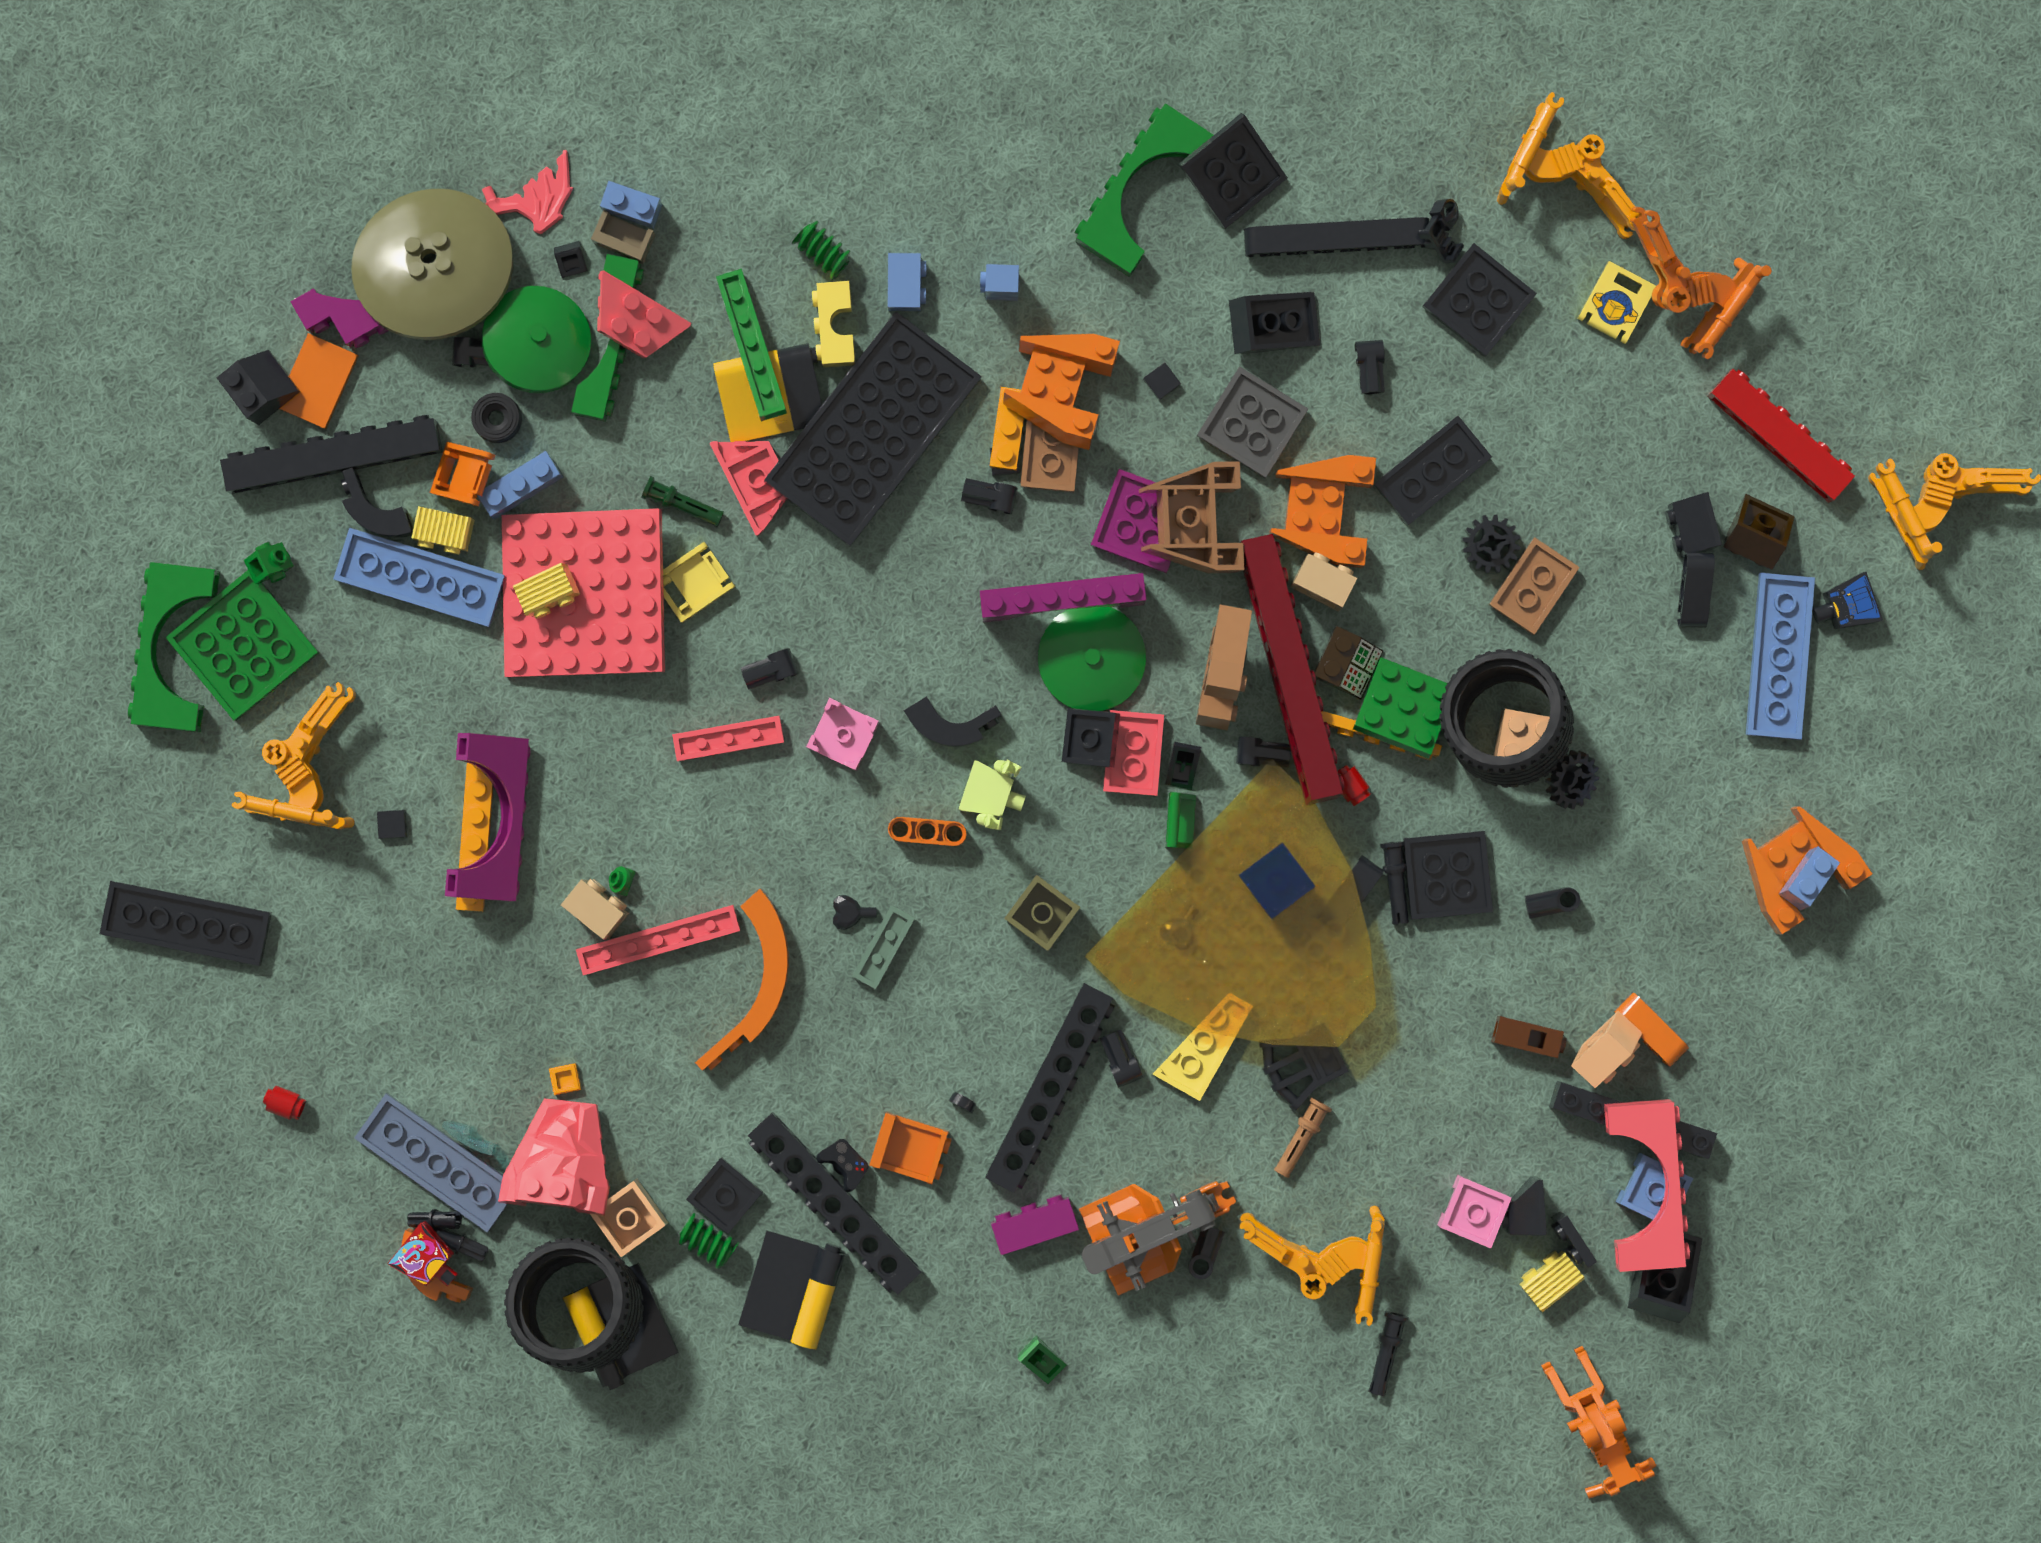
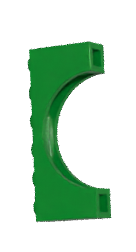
M1166 103L1162 109L1157 107L1148 120L1152 124L1146 132L1141 130L1134 141V144L1137 145L1132 154L1127 152L1119 164L1122 168L1117 177L1112 174L1104 186L1107 192L1102 199L1096 198L1089 209L1092 212L1091 216L1087 221L1083 219L1074 232L1078 235L1076 243L1128 277L1132 275L1145 255V250L1139 247L1130 237L1122 219L1121 199L1129 180L1143 166L1155 160L1168 157H1188L1213 136L1212 133Z
M150 562L149 568H146L144 583L147 584L146 595H143L141 599V611H144L143 622H140L138 625V638H141L140 649H136L134 656L137 674L132 677L131 691L134 692L133 703L130 702L128 707V718L131 719L130 724L201 732L204 705L195 704L181 698L164 681L157 663V642L164 624L177 609L195 600L217 596L220 571Z

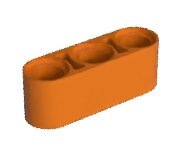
M896 817L891 820L888 826L890 837L899 842L959 846L963 844L967 837L965 827L955 821ZM905 822L908 826L907 834L903 837L895 836L893 833L895 823ZM925 824H931L935 828V835L931 839H923L920 835V828ZM952 826H957L962 830V838L957 842H952L947 838V831Z
M1632 993L1614 1011V1013L1617 1011L1622 1013L1642 1032L1641 1038L1643 1042L1657 1056L1659 1055L1668 1067H1671L1689 1049L1688 1045L1635 993Z

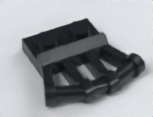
M1324 1022L1293 1038L1259 1041V1047L1263 1050L1264 1068L1262 1070L1265 1075L1268 1074L1273 1084L1271 1085L1273 1092H1277L1290 1104L1289 1108L1293 1111H1296L1317 1087L1349 1072ZM1296 1045L1297 1052L1274 1062L1273 1047ZM1302 1058L1307 1068L1282 1080L1277 1069ZM1311 1075L1313 1081L1299 1096H1296L1287 1087Z

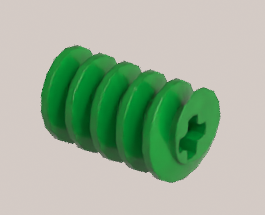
M816 220L805 226L792 241V245L799 242L798 250L802 252L807 249L805 256L808 259L815 257L814 265L819 266L823 264L822 272L828 273L831 271L830 279L833 280L849 264L848 256L851 251L848 249L841 253V242L833 246V235L825 239L826 228L817 232L816 228L819 222Z
M693 1213L679 1234V1245L682 1246L689 1241L688 1251L691 1252L698 1247L697 1256L700 1258L707 1253L706 1262L709 1264L716 1259L715 1268L718 1270L726 1264L739 1242L732 1247L731 1236L721 1240L722 1230L713 1235L714 1225L711 1224L704 1229L705 1219L702 1218L695 1223L696 1213Z

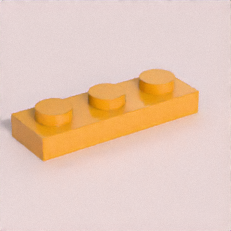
M1001 387L990 468L1016 471L1024 417L1005 406L1003 398L1005 389L1019 393L1021 390Z

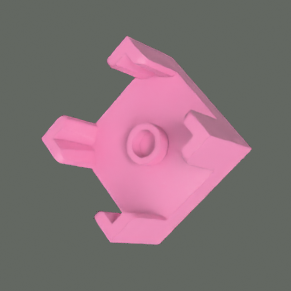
M829 698L824 708L825 712L806 747L857 771L880 722Z
M1457 1175L1453 1185L1454 1192L1445 1213L1441 1214L1437 1225L1447 1231L1492 1248L1512 1198Z

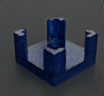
M1283 842L1239 874V878L1262 906L1271 921L1316 887Z

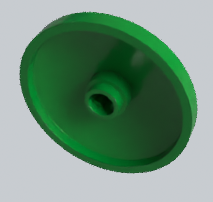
M526 286L505 294L498 306L486 317L482 330V348L490 368L503 382L524 392L547 393L565 387L580 374L590 353L591 332L584 313L571 298L552 288Z
M1112 607L1078 608L1062 612L1049 624L1039 644L1038 667L1046 688L1059 702L1072 709L1105 711L1120 705L1134 693L1145 671L1146 650L1139 630L1126 615Z

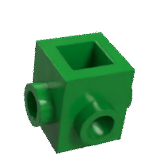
M270 542L264 543L256 547V551L244 559L245 565L255 584L268 580L271 583L278 582L286 577L285 573L294 567L291 557L282 542L271 545Z

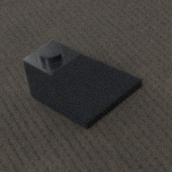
M1530 1176L1512 1197L1501 1223L1502 1228H1507L1508 1234L1547 1235L1542 1179Z

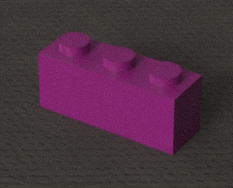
M1062 1194L1047 1198L1048 1204L1037 1207L1035 1202L1020 1207L1022 1212L1011 1215L1010 1211L995 1215L996 1221L991 1222V1226L1000 1254L1004 1255L1079 1230L1069 1197L1063 1198Z

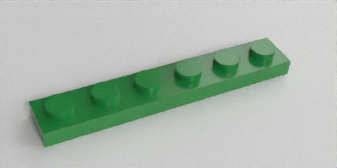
M742 269L716 276L760 420L765 421L787 414Z

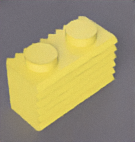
M418 506L412 539L418 541L417 546L433 549L435 544L444 546V552L460 555L461 550L468 552L475 520L471 517Z
M564 563L557 564L513 585L524 614L530 617L535 616L536 619L550 614V609L556 605L565 607L575 601L574 597L580 595L570 569Z
M1553 1251L1543 1259L1545 1264L1537 1271L1535 1268H1532L1521 1277L1524 1281L1519 1285L1541 1312H1544L1585 1279L1563 1251L1559 1253Z

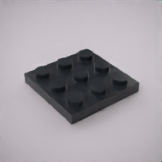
M1242 113L1178 164L1219 224L1225 229L1288 178L1247 117Z
M1473 243L1422 307L1482 356L1486 357L1537 293Z
M1485 831L1403 839L1411 920L1493 912Z

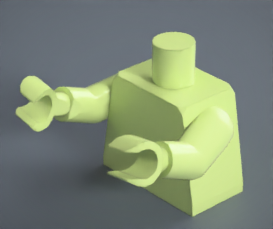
M1007 759V761L997 760L994 764V769L975 760L959 810L979 813L976 818L979 825L989 829L1001 830L1005 807L1018 811L1022 810L1026 796L1011 791L1014 782L1011 779V773L1014 774V777H1017L1022 767Z

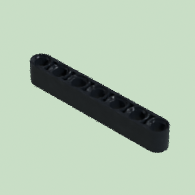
M1427 217L1248 227L1244 229L1245 256L1254 257L1256 254H1260V257L1281 256L1280 253L1304 255L1309 251H1313V254L1334 253V250L1357 252L1363 248H1367V251L1388 250V247L1411 249L1415 248L1416 245L1426 248L1424 245L1425 239L1419 237L1418 230L1425 229L1430 219Z

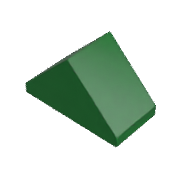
M1037 1335L1018 1354V1360L1047 1384L1067 1366Z

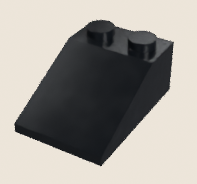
M1314 292L1251 295L1229 300L1234 354L1320 346Z
M1684 1233V1243L1688 1242L1690 1259H1685L1686 1267L1635 1271L1628 1308L1676 1323H1680L1688 1316L1693 1299L1702 1238Z

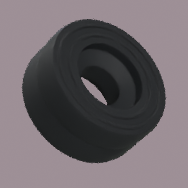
M490 393L484 395L475 403L472 409L471 421L475 431L483 439L492 443H504L511 440L519 432L522 424V414L519 406L509 396L502 393ZM493 411H501L504 414L502 424L495 426L490 423L489 416Z

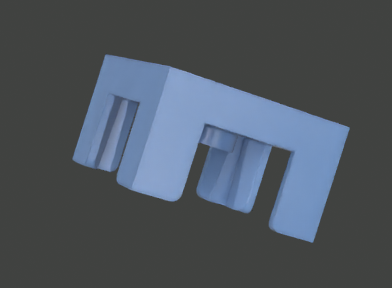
M1638 1153L1633 1164L1636 1168L1625 1191H1620L1616 1202L1653 1220L1660 1210L1664 1198V1173L1660 1162ZM1684 1174V1177L1679 1178L1680 1188H1684L1686 1195L1693 1178Z

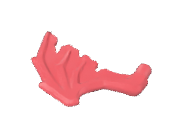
M564 150L563 154L557 158L558 171L556 179L553 177L552 170L545 167L538 173L537 182L532 178L528 184L523 186V198L517 193L507 198H497L492 186L482 189V192L487 201L486 205L497 215L511 212L522 214L533 222L534 232L543 234L563 218L561 214L562 209L573 190V187H570L567 150Z

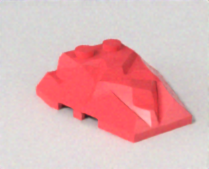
M544 1098L503 1174L498 1202L526 1206L527 1203L569 1207L579 1213L605 1216L610 1188L605 1173L604 1164H606V1160L602 1152L601 1140L603 1138L598 1105Z

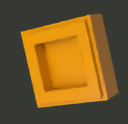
M576 1063L549 1069L554 1095L582 1090Z

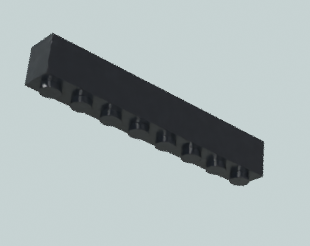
M429 415L414 417V422L403 424L402 420L386 423L387 427L376 429V426L362 427L359 433L350 434V431H340L334 433L333 438L323 439V436L307 438V443L303 444L290 441L281 443V448L270 450L269 446L255 448L254 453L246 455L243 452L229 453L226 459L220 460L226 492L235 494L342 473V471L350 468L358 470L443 453L438 423L434 418H429Z

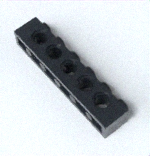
M1557 1081L1549 1107L1606 1125L1604 1104L1624 1102ZM1682 1121L1676 1123V1133H1680L1682 1140L1681 1150L1709 1159L1717 1133Z

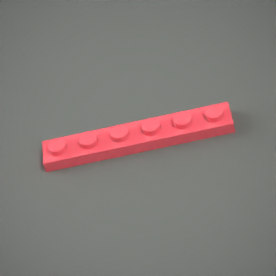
M734 905L582 947L576 949L584 976L741 931Z

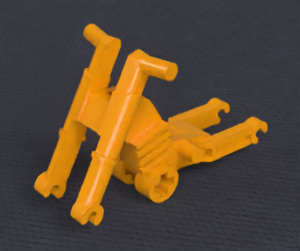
M1551 92L1546 97L1545 103L1542 102L1537 106L1536 115L1526 134L1522 136V142L1499 190L1497 202L1501 205L1505 204L1512 191L1525 185V179L1522 177L1523 174L1537 183H1556L1571 177L1577 182L1576 187L1578 190H1585L1593 197L1617 229L1619 237L1623 239L1630 238L1633 232H1626L1624 228L1629 227L1631 230L1636 231L1630 219L1633 217L1638 218L1639 213L1632 211V208L1635 207L1617 181L1613 179L1601 164V155L1605 149L1603 140L1597 135L1590 134L1585 136L1577 145L1573 142L1554 150H1544L1539 147L1543 138L1546 139L1547 137L1546 132L1557 110L1564 103L1563 97L1557 103H1554L1553 98L1555 94Z
M1943 453L1938 455L1924 472V481L1926 483L1922 486L1918 504L1913 506L1909 500L1910 495L1906 494L1894 470L1895 463L1892 459H1888L1886 462L1888 469H1885L1882 463L1876 466L1880 479L1876 478L1874 473L1868 476L1869 482L1876 487L1886 507V513L1890 514L1904 544L1909 548L1914 557L1915 567L1918 570H1923L1928 560L1934 554L1942 551V544L1939 542L1931 544L1926 534L1934 530L1950 509L1954 497L1960 499L1965 495L1976 493H2010L2024 496L2030 492L2032 486H2035L2041 480L2040 474L2034 479L2030 478L2031 468L1964 469L1958 466L1954 456ZM2020 484H2024L2027 486L2025 488H2021Z
M336 683V692L333 691L332 687L326 686L325 691L287 740H270L264 745L262 756L267 763L278 768L275 770V773L278 774V777L289 791V803L278 802V799L272 801L249 796L242 792H235L234 795L241 798V802L232 803V807L239 810L244 809L252 814L259 813L272 818L278 817L281 821L287 819L335 829L352 828L355 823L353 818L337 817L330 810L318 811L323 802L324 794L319 775L310 762L313 756L320 752L319 744L323 736L347 705L355 700V690L348 687V696L345 697V687L343 684Z
M1372 1206L1369 1210L1372 1223L1367 1241L1355 1236L1347 1237L1329 1244L1320 1253L1309 1250L1305 1245L1300 1246L1286 1240L1256 1220L1251 1213H1244L1240 1216L1242 1221L1240 1229L1247 1231L1244 1233V1239H1248L1277 1259L1282 1265L1295 1271L1301 1279V1291L1309 1299L1322 1297L1328 1283L1334 1285L1336 1281L1340 1280L1349 1271L1363 1269V1272H1360V1277L1362 1278L1360 1280L1358 1303L1355 1306L1356 1323L1360 1324L1361 1318L1365 1316L1367 1317V1325L1370 1326L1372 1324L1376 1287L1379 1286L1377 1280L1379 1277L1385 1219L1378 1206ZM1315 1279L1319 1280V1284L1312 1283L1311 1286L1307 1284L1308 1280L1311 1282L1315 1281Z

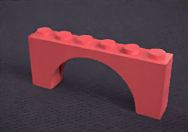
M1670 1099L1604 1104L1606 1132L1609 1135L1631 1137L1648 1146L1658 1158L1665 1179L1663 1202L1652 1222L1635 1235L1614 1240L1616 1268L1619 1272L1686 1267L1685 1259H1690L1688 1242L1684 1243L1683 1233L1688 1231L1686 1215H1682V1205L1686 1204V1195L1684 1188H1680L1679 1178L1684 1177L1683 1162L1678 1161V1150L1682 1149L1681 1135L1676 1133V1123L1680 1122L1679 1107L1674 1106V1102Z

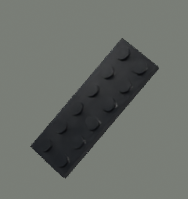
M110 881L99 934L261 966L272 912Z

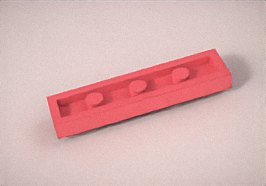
M780 716L672 734L677 761L784 743Z

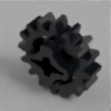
M1483 515L1482 523L1475 519L1472 521L1474 529L1468 527L1465 529L1469 537L1461 539L1462 543L1467 544L1462 553H1469L1470 557L1466 560L1467 563L1476 562L1475 570L1483 566L1485 574H1488L1491 568H1494L1495 573H1499L1501 570L1500 565L1507 569L1510 567L1509 559L1512 561L1517 560L1518 557L1513 551L1521 549V546L1515 544V541L1521 537L1520 535L1512 534L1516 528L1515 525L1509 528L1506 526L1507 518L1498 522V516L1493 515L1491 521H1489L1488 517ZM1494 527L1502 530L1505 535L1501 536L1496 533ZM1481 529L1482 538L1479 542L1473 543L1476 533ZM1489 537L1492 541H1502L1494 547V551H1492L1491 547L1480 546L1485 544ZM1509 545L1506 555L1501 559V549ZM1481 552L1486 555L1490 562L1481 559L1476 553Z
M1570 750L1569 755L1566 754L1564 760L1556 765L1557 768L1550 772L1551 777L1545 779V782L1550 784L1546 789V793L1551 794L1549 799L1565 809L1568 807L1573 810L1576 804L1582 807L1584 805L1583 799L1590 800V791H1596L1597 787L1593 784L1600 778L1595 775V772L1599 770V767L1594 765L1595 759L1582 751Z

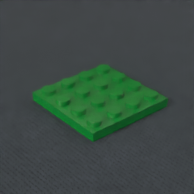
M248 570L166 636V639L233 721L240 719L320 653L263 583H254Z

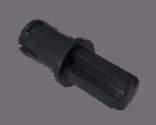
M432 1209L430 1212H413L407 1215V1225L409 1227H418L421 1222L426 1221L434 1231L442 1228L459 1229L462 1223V1216L458 1211L442 1212L437 1209Z
M444 1228L438 1229L437 1234L450 1249L455 1250V1254L462 1253L478 1261H483L487 1256L489 1248L466 1238V1234L459 1235Z

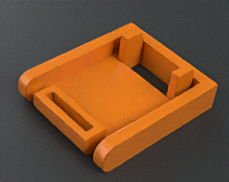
M446 442L430 493L479 507L480 501L476 498L477 495H483L492 468L488 461L494 460L496 455L487 451ZM455 459H457L458 462H457V465H456V468H455V471H454V474H453V477H452V480H451V484L449 485V484H447V483H448V480H449V477H450V474H451V471H452V468H453Z

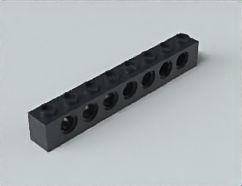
M1083 983L985 1176L986 1179L1013 1193L1016 1188L1022 1190L1029 1176L1025 1173L1029 1163L1034 1165L1041 1153V1150L1037 1149L1041 1139L1047 1141L1054 1127L1050 1125L1053 1116L1059 1117L1066 1102L1062 1098L1066 1090L1072 1092L1078 1080V1077L1074 1076L1078 1066L1084 1068L1091 1054L1087 1052L1090 1043L1096 1044L1103 1031L1099 1027L1103 1017L1109 1019L1115 1007V1004L1111 1003L1113 997ZM1085 1008H1092L1096 1011L1094 1022L1084 1023L1081 1020V1012ZM1074 1032H1079L1084 1036V1043L1078 1048H1074L1068 1043L1069 1036ZM1063 1056L1068 1057L1072 1061L1070 1070L1066 1072H1061L1056 1067V1061ZM1048 1081H1055L1060 1087L1059 1092L1055 1096H1048L1043 1090L1044 1085ZM1037 1105L1044 1106L1047 1110V1116L1043 1120H1035L1031 1115L1032 1109ZM1023 1130H1031L1034 1133L1035 1139L1031 1144L1025 1145L1020 1142L1019 1134ZM1012 1154H1017L1022 1158V1165L1017 1169H1012L1007 1165L1006 1160Z
M774 1112L748 1135L751 1139L748 1142L749 1145L758 1154L763 1151L770 1159L767 1162L768 1165L777 1174L782 1172L788 1178L786 1184L796 1194L800 1191L807 1198L804 1203L813 1213L816 1214L819 1211L826 1218L823 1223L832 1233L838 1231L844 1237L842 1241L844 1246L851 1253L857 1251L863 1258L860 1261L870 1273L877 1272L882 1278L879 1281L880 1284L889 1293L894 1291L898 1295L922 1272V1269L863 1206L849 1192L844 1190L843 1185L822 1163L816 1160L814 1154ZM771 1139H782L785 1145L784 1150L779 1153L772 1151L770 1148ZM791 1158H799L803 1162L802 1171H791L788 1166L789 1160ZM818 1178L822 1183L821 1190L818 1192L810 1191L807 1187L808 1179ZM828 1198H837L841 1203V1208L836 1212L829 1211L826 1208V1200ZM849 1217L856 1218L859 1221V1229L854 1232L848 1231L844 1226V1221ZM868 1237L875 1238L878 1242V1248L872 1252L867 1251L863 1247L864 1239ZM886 1257L894 1258L897 1262V1268L893 1271L884 1270L882 1260Z

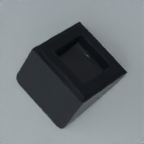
M580 241L554 247V255L562 278L588 271Z

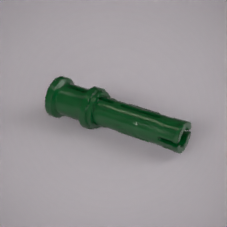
M650 476L642 493V499L649 498L662 504V507L665 509L673 507L718 527L724 511L677 492L678 489L675 486L671 485L668 487L655 481V478Z

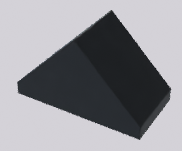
M1179 742L1173 743L1166 785L1192 790L1202 747Z

